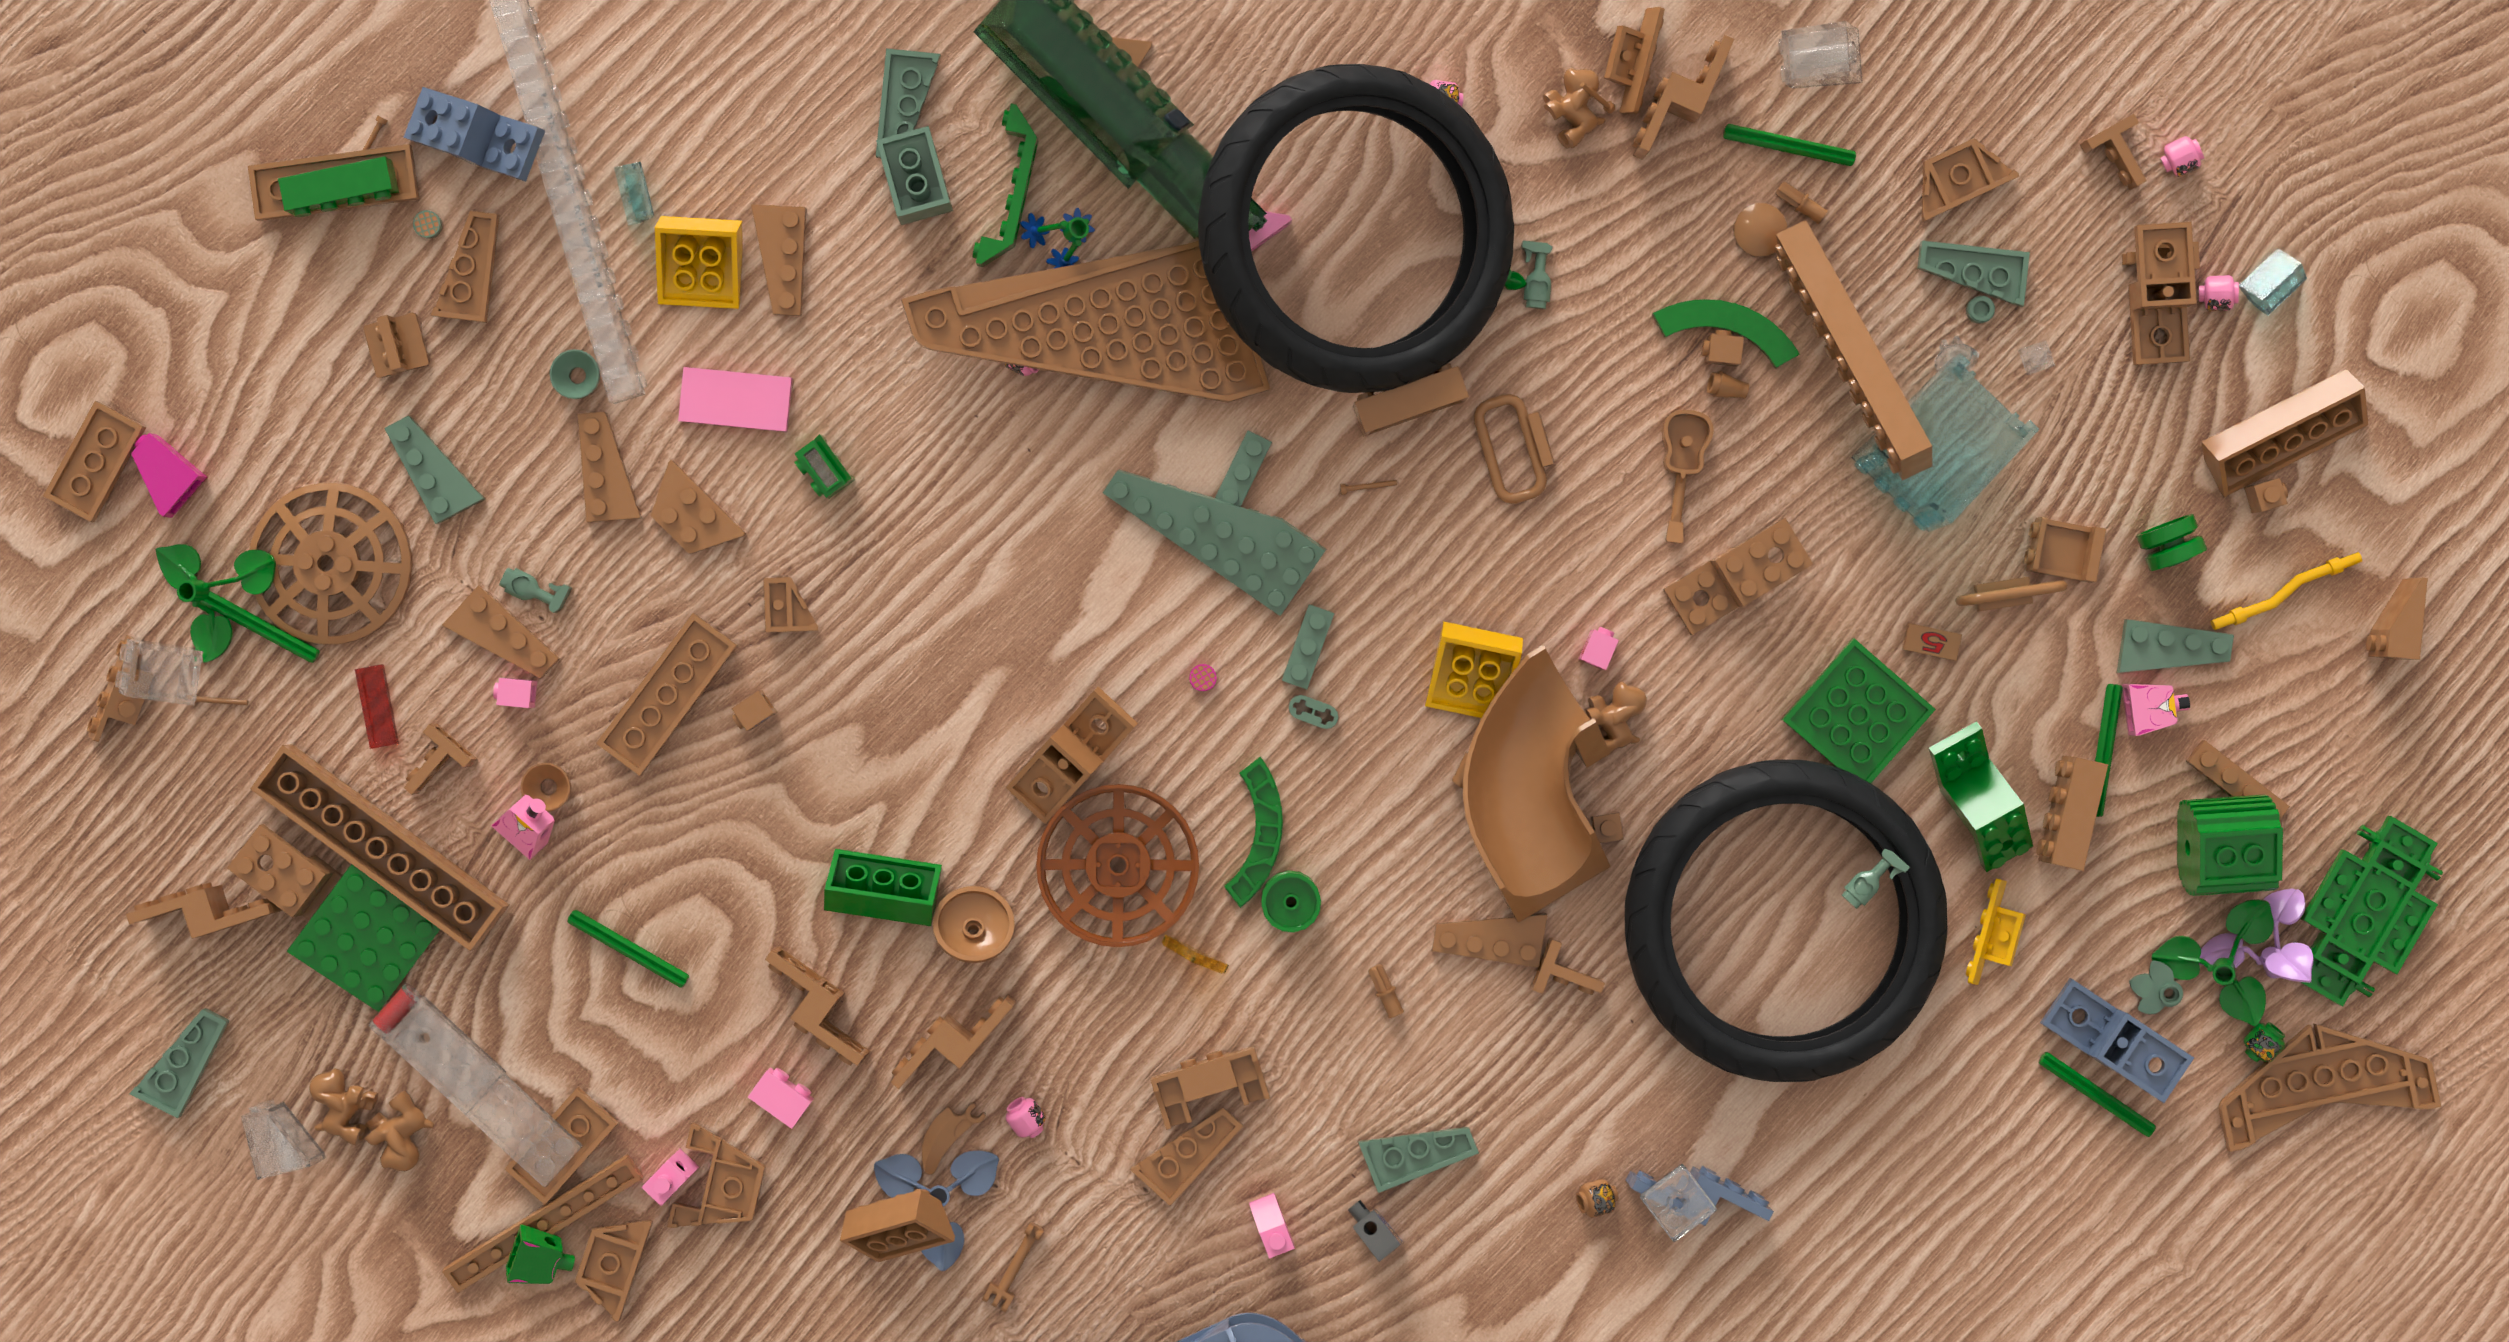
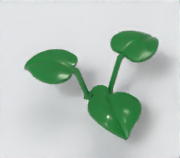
M177 544L156 548L160 569L167 582L177 589L179 599L183 602H192L193 607H198L208 613L199 615L192 622L190 629L191 639L203 663L217 659L226 651L231 643L233 635L232 626L227 617H215V612L203 605L201 601L208 597L210 587L241 581L242 588L247 593L254 595L264 593L271 587L274 580L276 567L274 557L263 550L245 551L234 562V569L239 576L214 582H204L197 580L195 576L201 569V559L198 552L192 546Z
M2259 899L2247 900L2230 910L2226 918V927L2228 931L2237 934L2229 957L2219 958L2213 965L2200 958V945L2194 939L2187 936H2176L2167 940L2152 954V961H2160L2166 964L2173 971L2174 978L2180 980H2190L2197 977L2200 973L2199 963L2203 964L2209 972H2213V978L2218 984L2226 985L2222 988L2219 997L2222 1009L2233 1018L2244 1021L2252 1026H2257L2266 1006L2264 987L2257 979L2251 976L2244 977L2238 982L2235 978V965L2233 961L2241 938L2249 944H2259L2265 942L2271 936L2274 920L2270 903Z

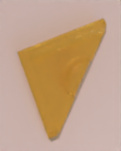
M1165 934L1161 942L1165 947L1190 962L1221 974L1225 973L1229 966Z

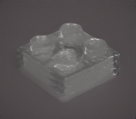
M1683 1164L1679 1165L1640 1195V1199L1673 1242H1676L1717 1211L1716 1206ZM1676 1197L1679 1199L1684 1197L1682 1200L1684 1206L1680 1209L1677 1206L1672 1208L1674 1204L1673 1199Z

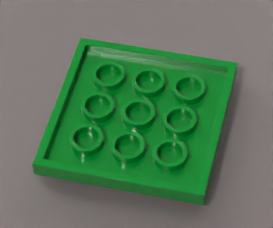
M1852 638L1781 720L1835 767L1846 770L1872 783L1936 709L1855 638Z
M351 864L287 949V952L379 1012L440 929Z

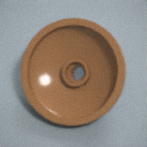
M968 886L954 890L941 900L933 917V933L938 945L946 954L962 962L981 963L997 957L1008 947L1014 934V915L1008 902L997 892L985 887ZM975 929L978 933L971 935L969 931Z

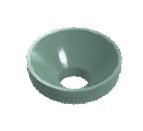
M567 350L559 354L550 367V381L554 389L562 396L570 399H581L589 396L597 388L600 381V369L590 354L582 350ZM575 368H582L586 373L585 380L580 384H575L571 380V372Z

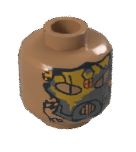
M1605 1179L1581 1185L1579 1192L1576 1194L1579 1210L1591 1218L1613 1212L1615 1202L1619 1199L1615 1186H1611Z

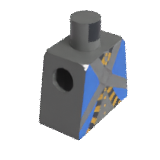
M1361 1200L1348 1209L1358 1222L1353 1226L1354 1230L1379 1262L1403 1243L1377 1209L1370 1212ZM1368 1222H1373L1377 1226L1375 1233H1370L1366 1228Z

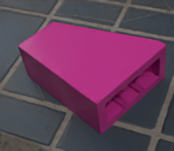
M148 433L136 441L134 445L136 448L131 454L159 514L163 517L172 518L207 476L159 435Z

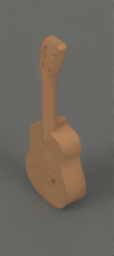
M1694 410L1672 412L1665 418L1662 424L1661 433L1666 449L1663 461L1664 468L1668 472L1676 474L1671 521H1668L1665 538L1666 542L1681 544L1684 542L1683 522L1681 520L1687 475H1695L1703 469L1704 452L1710 444L1714 432L1711 419L1707 415Z

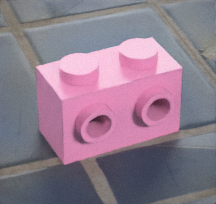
M770 1067L748 1098L792 1129L814 1098L810 1096L811 1091L802 1084L798 1083L796 1086L788 1080L789 1075L779 1068L774 1070Z

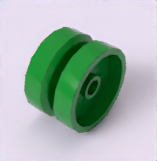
M2194 514L2173 519L2136 535L2141 549L2147 550L2159 546V549L2149 553L2145 558L2150 571L2178 565L2207 550L2203 536L2196 535L2184 539V536L2195 532L2198 528Z
M1287 870L1277 873L1268 880L1262 890L1261 905L1264 916L1272 926L1281 931L1294 933L1304 930L1314 923L1320 912L1321 898L1316 884L1309 876L1299 871ZM1294 897L1296 905L1287 906L1286 899Z

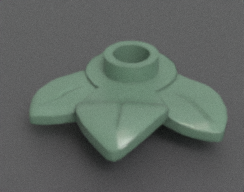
M2151 961L2149 974H2139L2129 980L2132 990L2142 997L2138 1010L2143 1013L2156 1014L2165 1006H2176L2183 998V989L2179 983L2174 981L2173 971L2160 961ZM2171 988L2173 994L2170 997H2165V990Z

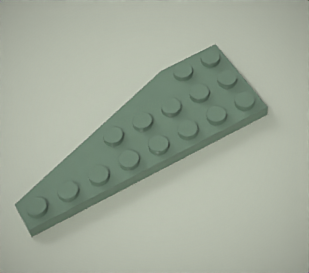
M1120 469L1115 473L1103 491V494L1279 616L1284 612L1327 550L1283 518L1269 516L1250 508L1239 507L1230 502L1193 491L1182 490L1170 484L1166 485L1152 481L1150 478Z

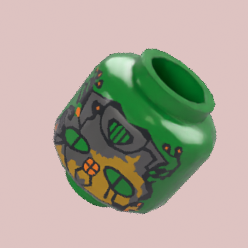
M2270 1022L2267 1024L2259 1023L2244 1037V1044L2247 1047L2245 1053L2255 1062L2259 1060L2268 1063L2272 1062L2285 1048V1041L2283 1040L2285 1035Z

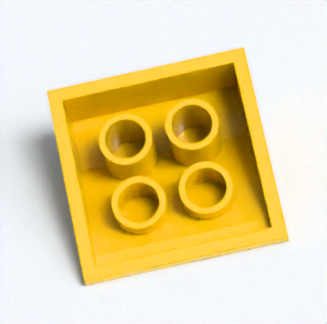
M661 216L655 226L658 304L739 309L743 252L742 221Z
M1443 621L1425 706L1482 718L1500 688L1518 667L1522 655L1523 638Z

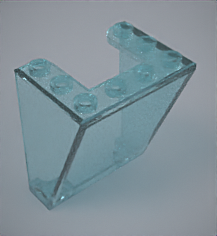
M1961 353L1952 357L1908 401L1932 445V467L1902 481L1898 473H1892L1887 463L1889 456L1886 450L1881 451L1874 439L1876 433L1851 457L1855 461L1854 465L1860 472L1865 475L1868 473L1875 480L1874 485L1881 492H1888L1895 499L1893 501L1894 504L1901 511H1907L1913 516V522L1918 528L1928 532L1951 524L2040 430L2031 420H2028L2024 425L2018 419L2019 415L2016 412L2011 414L1974 378L1976 373L1973 370L1969 372L1966 369L1970 362Z

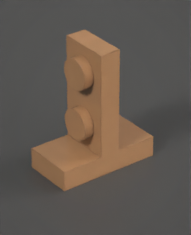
M2135 114L2130 115L2080 144L2084 153H2087L2104 143L2107 158L2116 164L2119 170L2118 177L2124 186H2128L2129 190L2147 181L2121 133L2139 123Z
M437 723L429 724L423 733L439 747H433L425 755L424 759L426 762L420 769L416 767L406 778L409 782L404 786V789L411 795L419 794L450 757L464 768L471 767L477 760L473 754Z
M1549 937L1530 988L1543 994L1550 974L1554 975L1552 980L1564 985H1568L1569 981L1579 985L1578 990L1593 995L1594 991L1602 993L1605 985L1602 980L1555 963L1562 943Z

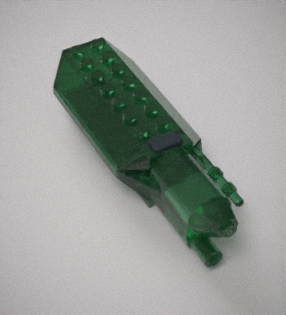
M1000 0L973 32L1128 189L1139 182L1194 239H1199L1198 218L1202 189L1213 155L1189 132L1194 124L1170 101L1171 98L1168 93L1163 89H1158L1151 81L1150 75L1143 69H1139L1132 62L1131 56L1125 50L1119 49L1112 42L1113 39L1110 34L1105 30H1100L1093 23L1092 16L1085 10H1081L1074 3V0ZM1252 198L1249 208L1248 225L1249 231L1253 229L1257 232L1268 221L1265 218L1267 213Z

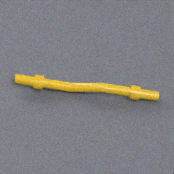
M2357 552L2341 559L2336 557L2326 561V564L2297 574L2270 599L2246 608L2238 607L2229 611V614L2211 620V626L2214 630L2231 624L2238 625L2247 621V618L2278 607L2302 584L2328 574L2334 576L2342 573L2347 567L2361 563L2362 556Z

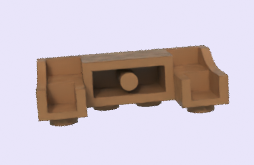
M1251 1046L1222 1054V1050L1214 1051L1207 1054V1059L1197 1062L1196 1058L1180 1062L1181 1067H1178L1176 1070L1150 1077L1166 1130L1178 1124L1192 1122L1187 1102L1235 1087L1239 1088L1244 1106L1263 1098L1265 1100L1269 1099L1270 1095L1255 1047Z

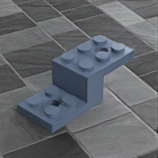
M422 87L404 138L449 153L470 164L526 182L545 130L501 116L478 104ZM438 115L437 121L433 124L435 116ZM516 143L515 150L511 153V148Z
M2069 978L2040 1022L2105 1067L2119 1073L2162 1103H2165L2194 1059V1057L2128 1013L2115 1008L2071 978ZM2076 1009H2083L2085 1012V1019L2081 1023H2075L2072 1019V1013ZM2158 1057L2162 1062V1066L2159 1071L2151 1072L2148 1066L2152 1058Z
M1702 1166L1701 1169L1692 1167L1680 1193L1677 1192L1676 1188L1664 1182L1662 1186H1659L1652 1176L1640 1170L1638 1174L1630 1171L1626 1179L1632 1190L1706 1226L1720 1197L1768 1221L1774 1213L1768 1206L1769 1201L1764 1199V1196L1752 1190L1749 1193L1744 1192L1745 1189L1740 1187V1184L1729 1178H1726L1725 1181L1720 1180L1721 1177L1716 1175V1172L1705 1166Z

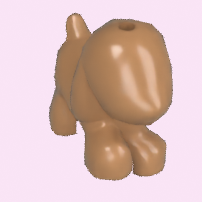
M1569 68L1566 70L1563 79L1567 93L1564 97L1557 90H1550L1543 95L1546 103L1544 108L1550 112L1554 120L1563 116L1572 124V128L1562 130L1557 135V139L1566 149L1576 147L1586 134L1591 133L1596 126L1602 125L1605 122V118L1597 117L1587 107L1588 101L1593 97L1580 87V84L1584 82L1596 93L1598 92V75L1589 69L1575 70Z
M1619 682L1614 687L1612 703L1610 705H1606L1604 698L1598 695L1588 699L1590 709L1586 710V714L1590 720L1594 718L1598 726H1602L1607 735L1603 736L1610 754L1617 748H1623L1630 743L1634 744L1640 741V738L1632 734L1627 724L1628 719L1641 714L1646 707L1647 697L1640 688Z
M336 1068L330 1072L316 1075L309 1085L310 1094L315 1101L327 1105L329 1111L323 1122L315 1125V1130L326 1131L333 1136H340L352 1145H358L364 1139L367 1127L361 1123L350 1124L349 1121L359 1109L373 1110L378 1099V1093L374 1091L363 1093L364 1087L357 1085L350 1086L348 1091H346L344 1074Z
M406 1090L399 1093L389 1102L392 1109L402 1114L388 1120L379 1112L365 1124L372 1132L364 1138L370 1145L374 1146L386 1141L387 1146L380 1157L382 1167L404 1172L411 1170L417 1164L420 1155L410 1136L422 1128L434 1127V1123L426 1119L423 1112L415 1107L410 1094Z

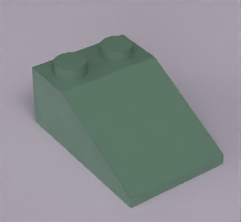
M929 126L876 140L897 218L901 225L953 211Z

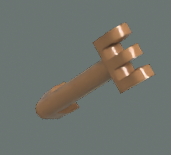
M1036 1223L1028 1224L1024 1232L1026 1235L999 1286L991 1282L982 1298L983 1301L987 1302L991 1297V1293L996 1295L991 1304L994 1307H997L1001 1298L1006 1300L1001 1307V1311L1006 1313L1015 1296L1008 1292L1033 1243L1035 1240L1039 1241L1044 1231L1041 1226Z

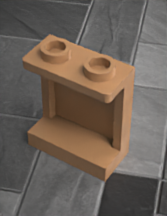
M2046 517L2036 518L2035 522L2031 523L2029 529V537L2032 538L2031 546L2026 549L2024 555V564H2027L2026 571L2088 583L2096 582L2106 529L2050 520Z

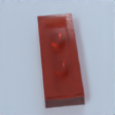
M384 664L355 669L370 749L399 744Z

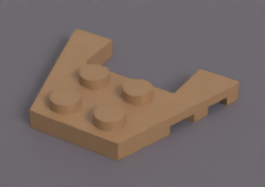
M692 1123L686 1148L713 1155L701 1208L673 1202L667 1227L677 1228L679 1226H699L711 1223L752 1221L766 1166L700 1125Z

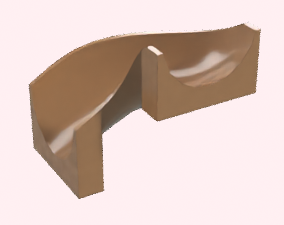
M1544 645L1525 656L1491 701L1474 733L1466 757L1463 775V802L1471 836L1505 903L1518 923L1611 867L1593 828L1573 797L1569 776L1571 761L1575 753L1578 754L1588 768L1608 756L1610 752L1594 718L1590 720L1578 704Z

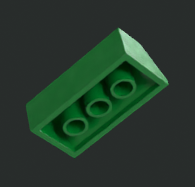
M835 849L824 889V910L932 926L942 865Z

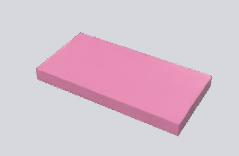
M683 367L678 421L787 432L793 378Z

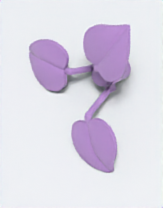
M2286 889L2271 893L2263 900L2270 903L2274 920L2273 934L2275 947L2265 948L2259 957L2249 947L2243 946V939L2241 938L2233 961L2235 968L2244 961V952H2246L2256 961L2257 965H2263L2266 975L2270 978H2283L2310 983L2314 961L2311 949L2303 943H2288L2281 949L2278 931L2279 922L2291 925L2302 917L2305 910L2304 895L2298 889ZM2224 933L2213 937L2202 947L2200 958L2205 959L2211 965L2219 958H2228L2237 934Z

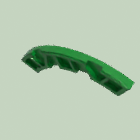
M1710 299L1691 300L1667 306L1652 314L1664 337L1679 331L1698 327H1714L1739 334L1756 345L1767 356L1774 368L1800 355L1792 341L1773 322L1763 315L1736 303Z
M1261 756L1239 772L1250 791L1256 818L1255 835L1250 853L1239 872L1224 886L1240 908L1258 892L1269 876L1275 864L1282 839L1283 817L1279 792L1273 776Z

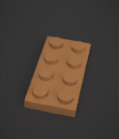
M95 401L43 496L90 522H95L131 457V453L136 448L134 446L136 441L143 435L146 427L101 402Z
M578 1087L507 1165L505 1170L539 1201L546 1205L619 1122Z

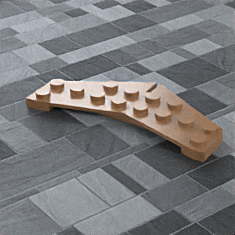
M2313 1023L2318 1044L2317 1049L2312 1026L2307 1025L2285 1044V1048L2272 1062H2264L2220 1101L2219 1114L2227 1150L2232 1152L2245 1149L2256 1143V1140L2323 1104L2332 1102L2410 1107L2427 1110L2442 1106L2434 1068L2429 1059Z

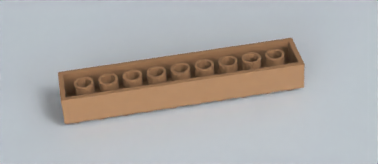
M1805 220L1776 234L1777 245L1774 248L1778 255L1776 257L1777 264L1782 272L1787 271L1790 277L1788 279L1790 288L1794 294L1799 293L1802 299L1800 305L1805 315L1812 316L1814 323H1812L1813 329L1818 338H1824L1827 344L1824 348L1830 360H1836L1839 366L1837 372L1843 383H1849L1852 389L1849 391L1850 396L1856 406L1861 405L1864 411L1862 417L1868 428L1873 427L1876 433L1874 439L1881 451L1886 450L1889 456L1887 463L1892 473H1898L1903 481L1932 467V445L1807 221Z
M293 744L281 746L250 788L469 951L475 950L481 945L510 905Z

